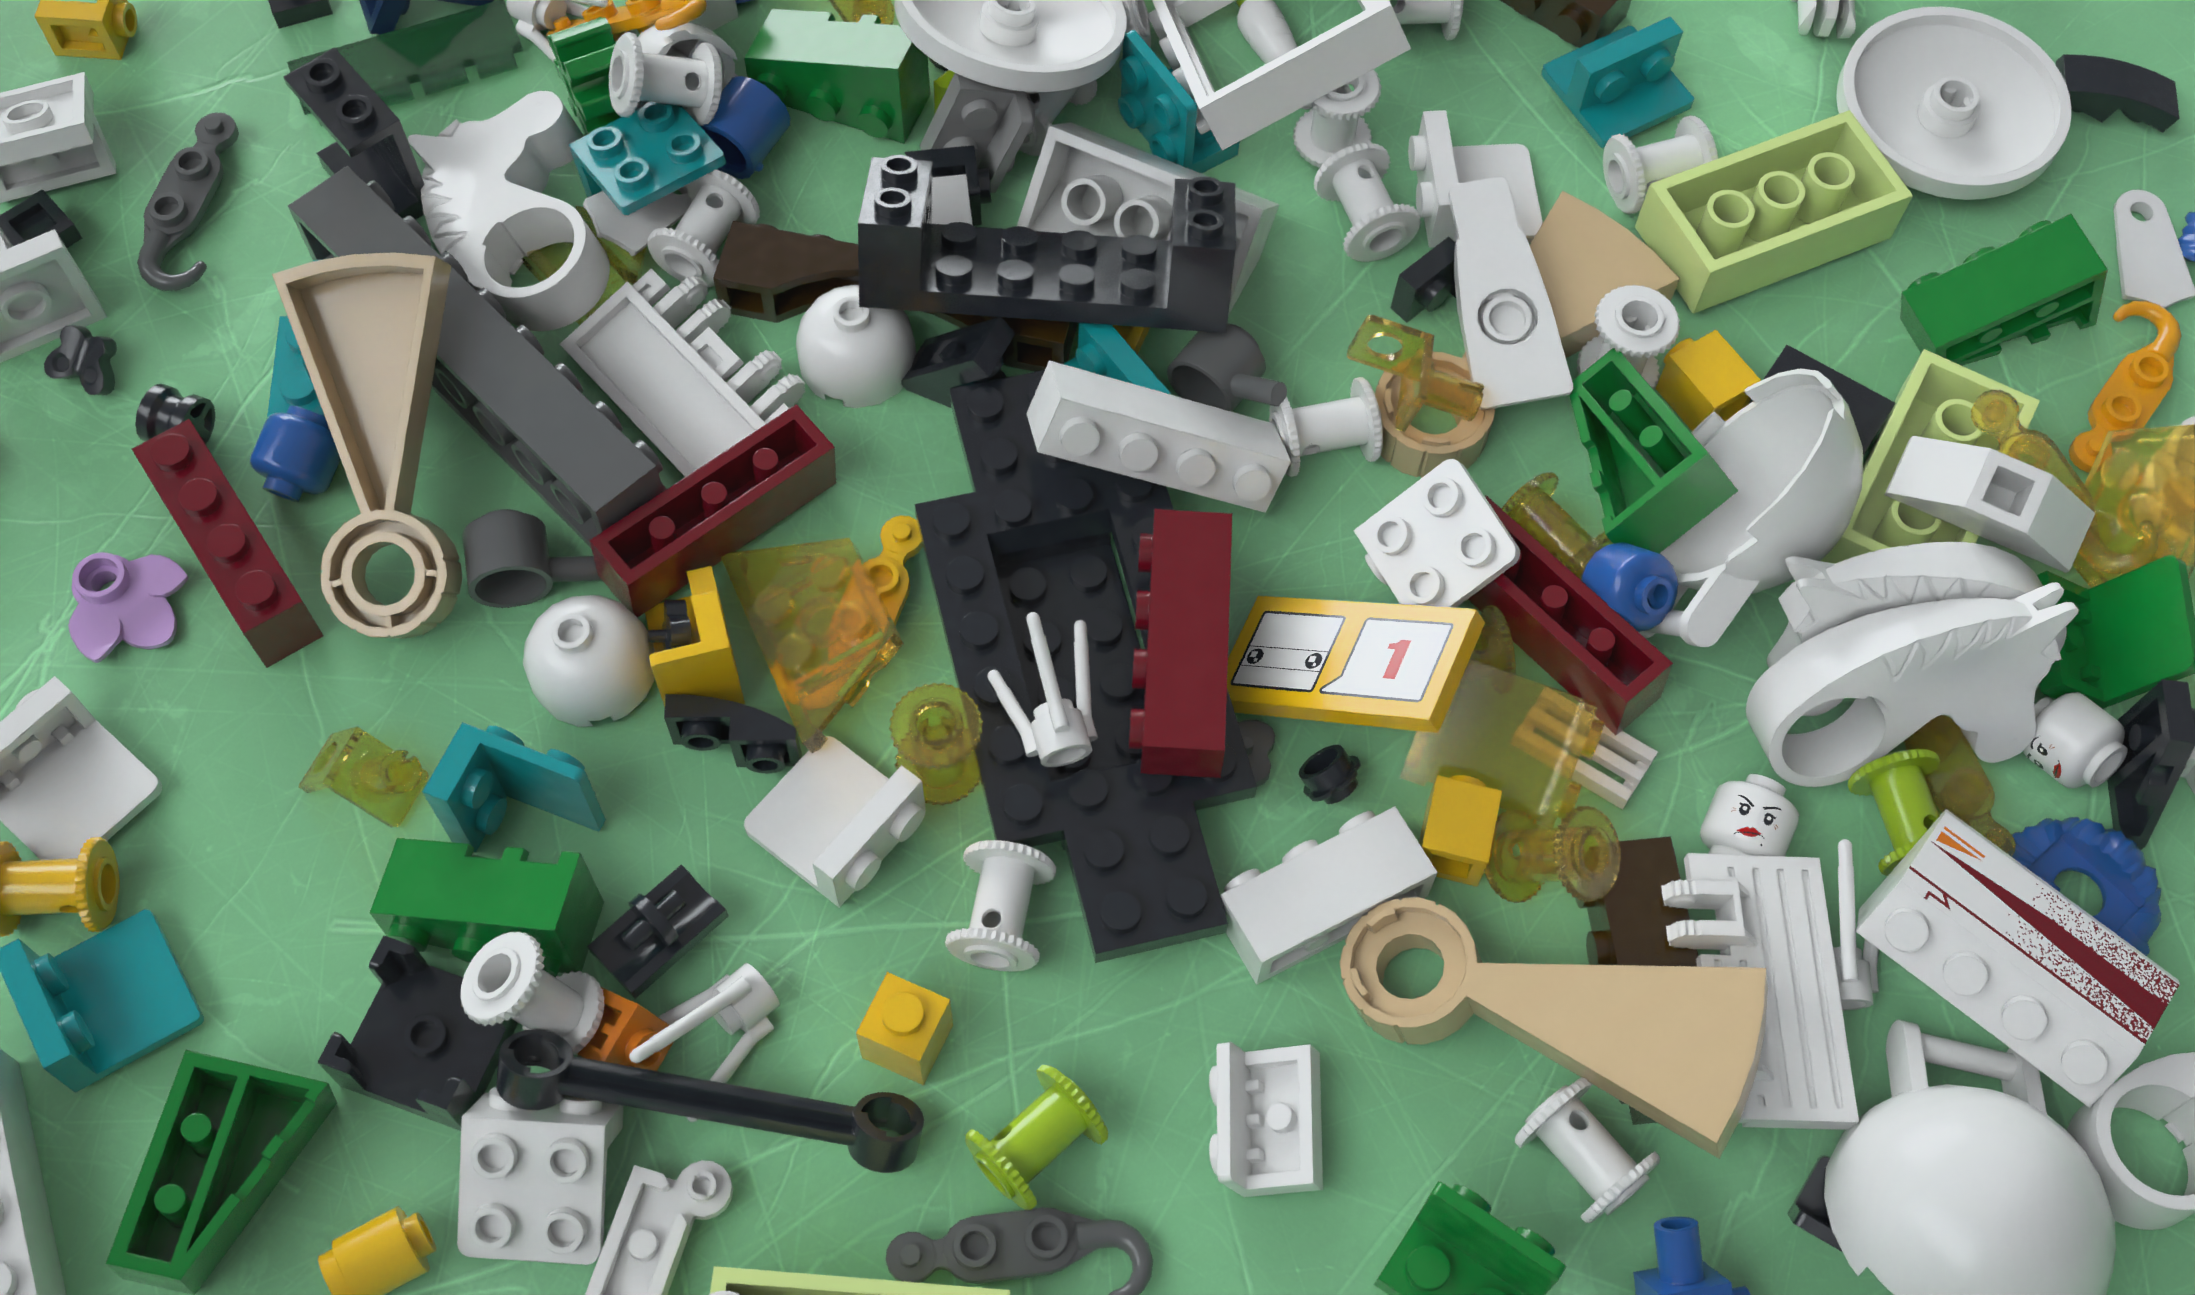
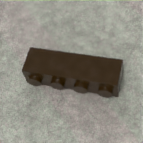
M1671 836L1592 844L1580 867L1574 870L1573 888L1575 899L1580 909L1587 908L1592 930L1588 932L1586 938L1589 965L1697 967V949L1674 948V946H1669L1666 926L1676 923V921L1690 920L1688 909L1664 906L1661 886L1681 879ZM1629 1106L1633 1125L1657 1123Z

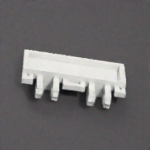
M651 268L633 286L627 281L564 339L560 345L686 477L793 407L806 392V383L798 375H791L789 373L788 376H783L781 380H778L776 385L769 388L749 407L748 403L779 374L780 369H782V359L774 351L765 350L760 352L759 355L755 356L752 361H749L726 383L725 381L744 364L717 335L719 329L729 322L731 307L723 299L714 298L712 301L709 300L707 304L698 309L675 331L674 329L706 299V295L709 294L708 284L700 276L691 275L666 294L671 288ZM663 295H665L654 307H652Z
M1688 853L1684 857L1686 880L1679 879L1678 881H1671L1661 886L1664 906L1684 909L1715 910L1716 920H1682L1666 926L1669 946L1681 949L1720 950L1721 955L1700 954L1696 958L1697 967L1766 968L1768 993L1765 1035L1756 1077L1738 1123H1742V1127L1849 1130L1859 1122L1820 858Z

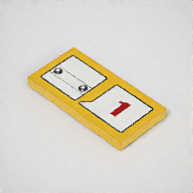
M1257 596L1228 658L1227 689L1234 712L1439 733L1485 622L1477 609Z

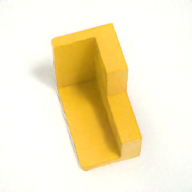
M712 566L686 571L692 596L676 600H686L692 642L689 645L664 650L662 642L653 643L654 653L649 656L651 669L664 707L666 694L714 697L745 704ZM664 602L645 612L649 630H662Z

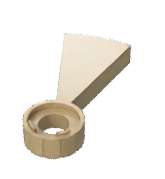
M1564 191L1559 195L1530 244L1551 303L1566 358L1581 351L1582 347L1586 346L1587 341H1592L1594 337L1598 338L1600 332L1596 330L1597 324L1594 323L1596 319L1594 315L1597 311V305H1599L1600 300L1604 298L1605 294L1625 285H1637L1656 290L1671 301L1680 280L1652 249L1627 228L1597 208ZM1431 351L1409 354L1399 359L1397 363H1393L1383 372L1375 391L1382 418L1383 447L1381 456L1386 462H1390L1391 466L1402 473L1415 477L1420 476L1421 478L1447 459H1455L1468 469L1477 460V457L1481 455L1486 446L1494 420L1495 408L1481 410L1476 406L1466 352L1462 358L1444 352ZM1415 404H1437L1451 413L1455 418L1457 426L1447 433H1424L1410 424L1405 417L1404 411Z
M405 253L352 254L312 261L272 274L361 513L345 522L330 538L322 556L320 568L323 571L320 574L321 590L327 604L331 605L330 609L339 621L349 628L370 637L404 639L424 635L437 626V623H441L452 612L458 599L456 595L460 594L463 579L461 563L458 562L460 558L456 547L444 530L428 519L411 514L451 265L436 256ZM396 544L403 548L412 559L415 569L414 583L404 598L397 603L386 606L377 601L368 591L365 581L366 566L371 556L380 548Z
M1420 897L1403 898L1401 901L1394 899L1379 904L1368 911L1367 915H1363L1352 926L1345 940L1346 945L1343 946L1340 958V969L1348 997L1364 1022L1385 1039L1399 1043L1406 1042L1407 1044L1424 1045L1432 1043L1458 1031L1475 1014L1576 1075L1586 1078L1593 1085L1720 1159L1741 1119L1756 1077L1765 1035L1768 993L1766 968L1482 963L1467 925L1457 914L1441 904L1436 905V902ZM1412 948H1421L1438 954L1444 961L1443 976L1437 986L1426 995L1414 999L1399 998L1387 992L1384 988L1385 969L1391 959L1400 952Z

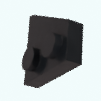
M2161 680L2118 719L2124 727L2125 734L2122 745L2127 748V755L2120 767L2107 779L2113 829L2115 831H2122L2125 837L2133 840L2140 850L2146 847L2195 747V709L2191 706L2188 682Z

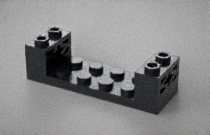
M892 155L886 158L872 157L858 220L859 307L1226 333L1236 251L1235 183L1221 182L1212 177H1196L1191 180L1175 179L1170 239L1156 240L1145 235H1131L1128 237L1099 236L1080 230L1057 233L1034 231L1023 226L1000 229L974 227L964 222H953L947 225L932 224L933 161L915 160L905 155Z

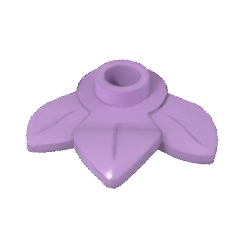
M101 552L84 558L76 566L72 576V593L78 605L68 624L70 636L77 649L87 659L99 663L122 640L132 647L142 649H157L170 644L177 631V619L166 597L177 592L187 582L188 576L176 562L161 555L151 554L128 561L121 556ZM115 581L109 588L100 591L104 584Z

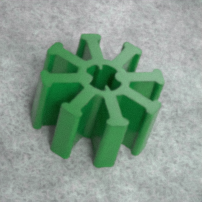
M600 17L547 35L548 43L555 56L553 61L557 73L566 86L569 104L574 116L579 118L584 136L599 127H603L621 118L612 106L609 93V69L615 41L607 19Z

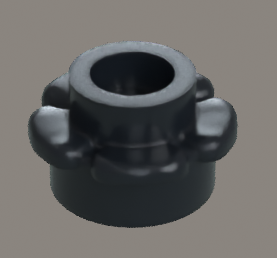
M1331 745L1319 750L1309 757L1299 770V777L1305 784L1304 794L1312 801L1324 800L1327 804L1342 801L1358 785L1356 777L1358 775L1357 770L1361 766L1360 760L1356 756H1348L1341 745Z

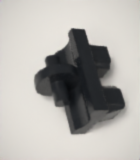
M681 864L648 894L644 896L639 893L628 902L630 909L587 947L590 953L636 999L729 916L727 910L707 893Z

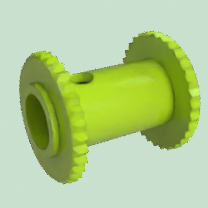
M1910 749L1880 757L1857 769L1848 780L1849 791L1854 793V795L1874 796L1894 851L1889 852L1878 863L1881 874L1888 876L1940 816L1925 779L1934 770L1938 769L1941 762L1939 756L1934 751Z
M1041 1065L1036 1070L1038 1080L1045 1091L994 1138L989 1141L974 1129L969 1130L965 1134L966 1145L982 1173L1001 1194L1025 1210H1032L1037 1205L1036 1197L1027 1184L1081 1134H1084L1098 1145H1102L1108 1139V1129L1092 1101L1077 1084L1050 1065Z

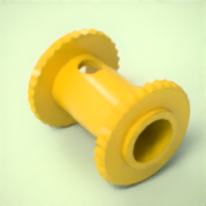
M90 837V839L86 840V843H83V848L80 849L78 858L22 861V858L19 857V851L16 852V846L13 847L12 843L8 841H1L0 937L10 936L14 930H17V924H20L21 915L79 913V917H81L82 923H84L85 928H88V931L102 932L111 924L116 914L120 888L118 863L111 845L101 837Z

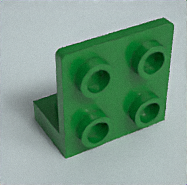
M1438 1181L1374 1285L1388 1295H1546L1559 1281L1566 1266L1553 1257L1555 1249L1543 1237L1524 1227H1517L1514 1231L1490 1215L1491 1206L1476 1192L1458 1184L1450 1188Z

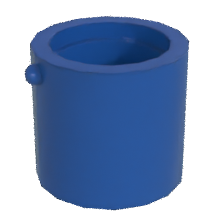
M737 76L733 77L722 90L719 106L714 118L708 124L699 126L723 151L726 163L717 170L727 173L734 178L746 179L755 171L760 172L763 170L762 161L789 128L790 115L783 102L768 87L752 78Z

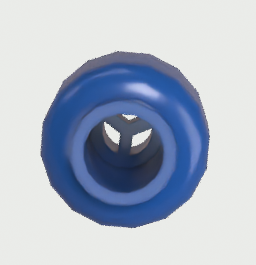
M291 405L286 413L278 412L268 416L250 456L251 467L258 474L266 478L262 488L276 496L294 502H299L302 493L317 495L327 491L341 460L326 418L310 410Z
M1625 542L1608 544L1597 551L1586 564L1581 579L1584 584L1638 632L1651 630L1659 625L1673 609L1678 594V578L1675 569L1662 554Z

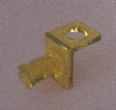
M1368 315L1348 346L1347 358L1401 376L1396 430L1405 432L1423 405L1462 417L1466 421H1472L1475 418L1483 399L1484 393L1481 392L1484 390V385L1480 382H1472L1436 370L1432 362L1434 335L1376 315ZM1377 336H1388L1398 340L1402 344V348L1393 354H1381L1373 351L1368 346V342Z
M357 726L332 733L328 737L298 788L306 793L328 788L388 827L394 828L402 824L427 782L429 775L426 770L422 769L416 756L407 759L408 751L393 750Z

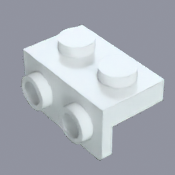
M1232 1042L1217 1044V1066L1211 1068L1209 1075L1210 1094L1217 1107V1134L1211 1137L1209 1155L1212 1169L1219 1182L1243 1197L1323 1190L1320 1052L1310 1044L1244 1052Z

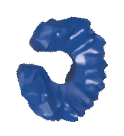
M2069 817L2063 821L2046 818L2036 826L2025 827L2023 832H2015L2003 841L2000 849L2059 892L2060 888L2054 883L2059 873L2077 871L2090 877L2099 887L2103 899L2100 912L2092 917L2145 956L2148 955L2150 952L2148 941L2161 922L2162 914L2158 905L2161 897V888L2157 887L2156 868L2146 865L2144 853L2133 840L2126 838L2122 831H2115L2113 828L2105 829L2101 823L2087 818L2080 820L2079 817Z

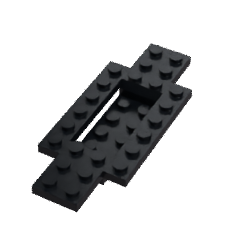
M1045 370L949 389L950 404L973 492L914 505L916 520L995 840L1019 843L1029 847L1061 841L1063 850L1066 849L1094 960L1095 963L1227 932L1228 921L1196 810L1254 798L1257 785L1228 689L1225 754L1221 778L1141 774L1142 749H1129L1131 708L1144 709L1145 689L1132 688L1134 649H1141L1111 546V532L1136 616L1137 590L1150 591L1151 574L1149 572H1138L1140 533L1153 534L1155 509H1174L1167 486L1037 452L1026 413ZM1030 612H1036L1040 617L1061 698L1071 700L1074 708H1077L1074 624L1078 620H1083L1087 625L1092 719L1098 738L1090 742L1092 752L1088 756L1064 766L1046 767L1041 764L1039 755L1033 757L1026 756L1021 735L987 677L991 670H997L1012 691L1030 723L1035 720L1033 711L1039 705L1046 703L1047 700L1026 620ZM1140 630L1144 647L1147 649L1148 630Z

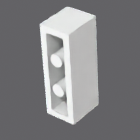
M1396 806L1377 816L1374 815L1373 811L1363 812L1347 821L1340 828L1339 835L1321 844H1318L1316 840L1305 841L1287 852L1282 858L1283 863L1262 874L1258 869L1248 870L1233 878L1225 886V892L1221 894V900L1228 921L1226 934L1256 985L1347 938L1352 926L1363 915H1367L1368 911L1379 904L1394 899L1401 901L1403 898L1428 897L1438 872Z

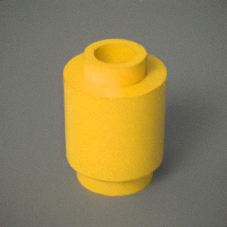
M397 1206L332 1240V1249L319 1255L318 1262L323 1278L332 1295H385L427 1273L430 1270L427 1256L436 1251V1245L422 1216L416 1212L407 1217L404 1211Z

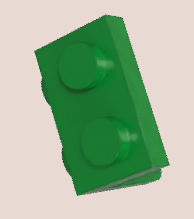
M2167 555L2090 589L2049 571L2037 575L2043 586L2057 582L2064 589V593L2056 605L2073 602L2078 608L2077 615L2066 626V639L2060 651L2062 659L2056 660L2051 665L2049 672L2039 683L2041 693L2057 699L2064 694L2078 692L2104 709L2149 692L2161 680L2177 681L2195 674V615L2187 566L2183 560L2173 555Z

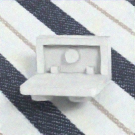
M1446 110L1423 111L1418 135L1410 136L1408 156L1411 171L1417 172L1416 209L1420 217H1424L1429 248L1437 246L1448 236L1455 242L1458 240L1449 201L1450 187L1457 183L1504 176L1508 179L1519 229L1523 228L1528 243H1531L1543 222L1527 147L1522 144L1452 147Z
M1455 459L1443 461L1353 530L1368 553L1365 555V560L1369 568L1383 584L1390 587L1399 601L1398 604L1456 608L1516 564L1520 557L1519 547L1465 466Z
M55 676L40 689L24 696L17 704L15 710L0 721V821L40 860L78 858L80 849L83 848V843H86L87 839H90V837H101L108 841L156 799L162 791L160 780L90 714L72 691Z
M825 736L820 738L749 813L744 821V827L747 835L840 908L854 891L861 890L872 880L880 868L882 860L897 843L907 840L921 824L926 812L923 783L921 779L902 765L888 779L836 738Z
M496 1087L490 1089L489 1093H484L461 1119L457 1236L459 1251L471 1258L583 1265L594 1263L600 1256L604 1240L607 1149L623 1128V1105L566 1095L560 1103L553 1107L542 1110H524L505 1102L498 1094Z

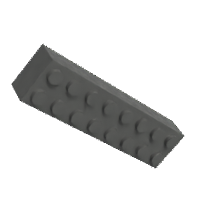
M347 165L288 205L313 260H323L352 254L405 253L436 256L451 265L431 388L590 548V539L666 490L659 477L663 466L654 451L642 440H638L633 444L622 433V425L613 411L602 401H598L593 405L582 394L583 388L572 371L561 362L553 366L543 356L544 350L532 332L524 325H520L515 329L505 319L506 314L497 299L486 288L476 291L468 283V277L462 266L449 252L445 251L439 255L431 247V241L424 229L412 216L408 215L402 219L394 211L395 207L390 197L376 181L371 180L366 184Z

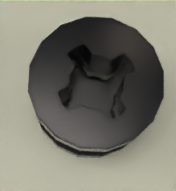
M162 383L157 384L146 392L140 402L136 413V432L141 440L147 441L190 419L206 445L214 429L215 408L211 400L195 394L182 397L178 389Z

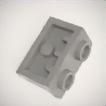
M955 73L927 129L920 148L921 150L974 145L977 169L988 168L991 193H995L1005 174L1012 170L1015 156L1025 137L1029 136L1033 131L1035 124L1034 105L1031 101H1028L1024 91L990 86Z

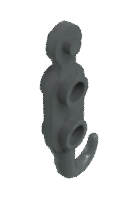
M211 113L199 120L195 128L196 144L193 147L180 150L174 156L145 208L144 244L140 249L137 264L141 277L151 287L162 291H178L190 287L197 282L207 269L203 261H198L188 271L172 275L163 272L161 264L167 252L181 240L188 238L198 227L222 181L224 170L219 155L222 151L232 146L237 141L239 135L235 121L230 115L225 113Z
M1046 1207L971 1216L959 1220L949 1229L946 1236L938 1240L930 1239L919 1232H905L894 1238L886 1251V1263L889 1273L897 1281L921 1283L935 1271L942 1269L948 1270L956 1278L966 1283L981 1284L1050 1275L1062 1271L1097 1249L1117 1247L1129 1255L1132 1261V1273L1130 1279L1123 1287L1111 1291L1109 1295H1139L1143 1292L1152 1276L1153 1257L1149 1243L1138 1229L1123 1221L1111 1219L1093 1220L1060 1211L1056 1208Z

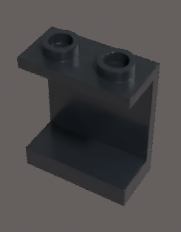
M335 47L283 77L286 85L336 141L317 152L322 167L330 176H333L348 165L366 184L371 180L376 181L390 197L395 207L394 211L402 219L410 215L417 220L424 215L421 200V188L424 186V182L400 119Z

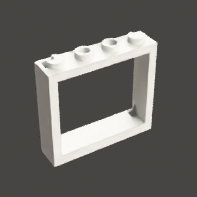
M1152 0L1156 9L1148 13L1149 20L1160 39L1159 44L1173 69V76L1197 105V129L1201 135L1211 130L1222 150L1411 49L1389 0H1357L1363 10L1362 13L1215 92L1187 27L1236 0Z

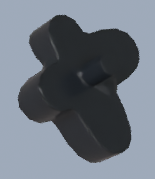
M65 326L60 334L61 345L52 351L45 360L44 371L46 375L55 379H69L79 376L81 384L88 394H110L115 386L114 373L110 364V359L117 351L115 341L110 337H93L91 332L83 326Z
M685 599L664 601L662 630H648V643L662 642L664 650L691 644V625L687 615Z

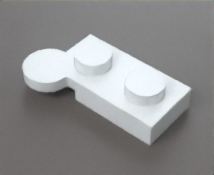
M698 1161L682 1170L677 1180L665 1177L663 1173L634 1165L585 1295H668L694 1220H708L717 1217L726 1210L732 1200V1181L723 1166L713 1161Z

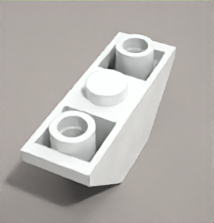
M1912 436L1909 439L1884 494L2065 573L2070 571L2095 515L2083 501L2053 474L1991 448Z

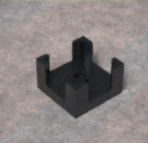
M383 935L369 963V969L381 983L371 1006L351 1044L342 1034L334 1032L324 1048L318 1063L343 1088L461 1131L462 1116L485 1093L498 1066L500 1047L509 1036L514 1034L518 1022L511 1018L508 1021L504 1020L501 1024L495 1023L493 1026L490 1024L484 1026L481 1023L474 1022L464 1013V1008L461 1004L460 996L463 977L428 965L414 946Z

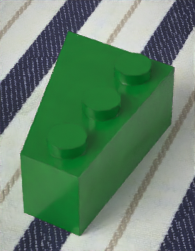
M772 9L744 57L747 77L768 87L779 97L785 106L809 113L822 121H834L862 130L872 137H884L905 144L930 96L928 56L913 44L900 25L881 24L878 15L863 14L857 23L835 21L832 12Z
M2072 214L2054 222L2044 220L2028 227L2013 241L1997 248L1992 246L1981 248L1968 256L1961 265L1941 274L1937 272L1928 273L1913 281L1907 290L1902 291L1900 320L1920 353L1925 349L1963 366L1999 355L2002 351L1999 343L2025 335L2031 344L2045 341L2051 335L2048 328L2075 321L2079 329L2096 325L2108 269Z
M1612 348L1572 381L1573 390L1569 396L1581 442L1588 451L1593 472L1590 473L1593 489L1599 494L1605 518L1601 519L1605 535L1613 544L1625 542L1661 553L1738 492V489L1707 450L1621 352H1616L1615 348Z
M405 838L396 839L370 910L371 916L387 937L410 944L419 952L426 951L428 945L450 949L455 957L470 963L475 955L494 938L504 933L520 931L521 933L529 934L540 943V948L543 950L542 956L545 957L542 962L545 965L544 971L555 978L559 972H565L566 974H569L571 971L575 973L578 971L582 972L589 951L587 946L592 941L604 901L581 853L561 851L558 863L552 864L528 862L529 852L525 848L505 847L502 859H492L473 855L474 847L467 843Z
M185 1050L106 1265L122 1279L195 1295L337 1105L329 1083Z

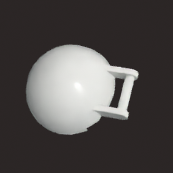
M1800 368L1781 372L1761 380L1744 391L1753 400L1752 403L1738 411L1727 421H1724L1714 411L1691 432L1738 489V492L1660 553L1673 565L1678 578V594L1673 609L1688 588L1698 590L1685 611L1672 609L1659 625L1651 630L1639 632L1643 637L1649 638L1658 633L1680 636L1687 644L1692 646H1712L1720 639L1751 594L1794 579L1786 566V558L1798 556L1821 561L1841 539L1850 523L1862 489L1863 447L1847 402L1831 381L1819 371Z
M1896 1020L1890 1027L1886 1040V1057L1892 1098L1873 1106L1859 1118V1122L1844 1131L1825 1169L1824 1200L1831 1229L1856 1275L1859 1276L1868 1267L1877 1279L1894 1295H2106L2113 1273L2116 1251L2115 1218L2100 1175L2087 1153L2066 1129L2047 1115L2039 1069L2011 1048L2007 1052L1933 1036L1921 1033L1916 1023ZM1925 1062L2001 1079L2003 1093L1992 1089L1950 1084L1928 1087Z

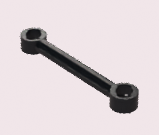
M530 1029L517 1032L509 1036L502 1043L499 1052L497 1092L505 1102L520 1109H547L560 1103L566 1095L848 1145L850 1155L858 1164L866 1169L880 1173L902 1171L914 1162L924 1125V1116L917 1104L909 1098L896 1093H873L863 1097L854 1107L573 1056L570 1044L563 1037L546 1030ZM527 1066H539L551 1071L530 1073L531 1068ZM879 1128L893 1130L902 1136H886L887 1131L881 1130Z

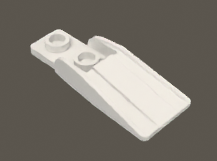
M1497 176L1452 185L1449 189V201L1458 238L1454 251L1457 312L1476 406L1481 410L1570 395L1573 390V382L1551 303L1523 228L1519 229L1508 179L1504 176Z

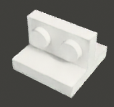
M85 72L0 93V203L30 196L42 189L46 192L116 174V162L94 115L93 90Z
M0 227V363L60 338L61 330L65 326L86 327L107 318L100 301L55 229L13 246Z

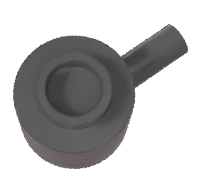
M1227 323L1226 333L1198 331L1167 369L1169 382L1179 397L1231 412L1235 410L1243 399L1278 407L1287 396V388L1283 382L1261 378L1265 373L1266 363L1259 346L1247 331L1234 324Z
M512 509L495 510L472 521L463 531L462 538L468 592L474 601L482 605L496 608L528 605L545 597L551 591L553 582L602 581L598 576L593 556L549 557L545 524L533 515Z

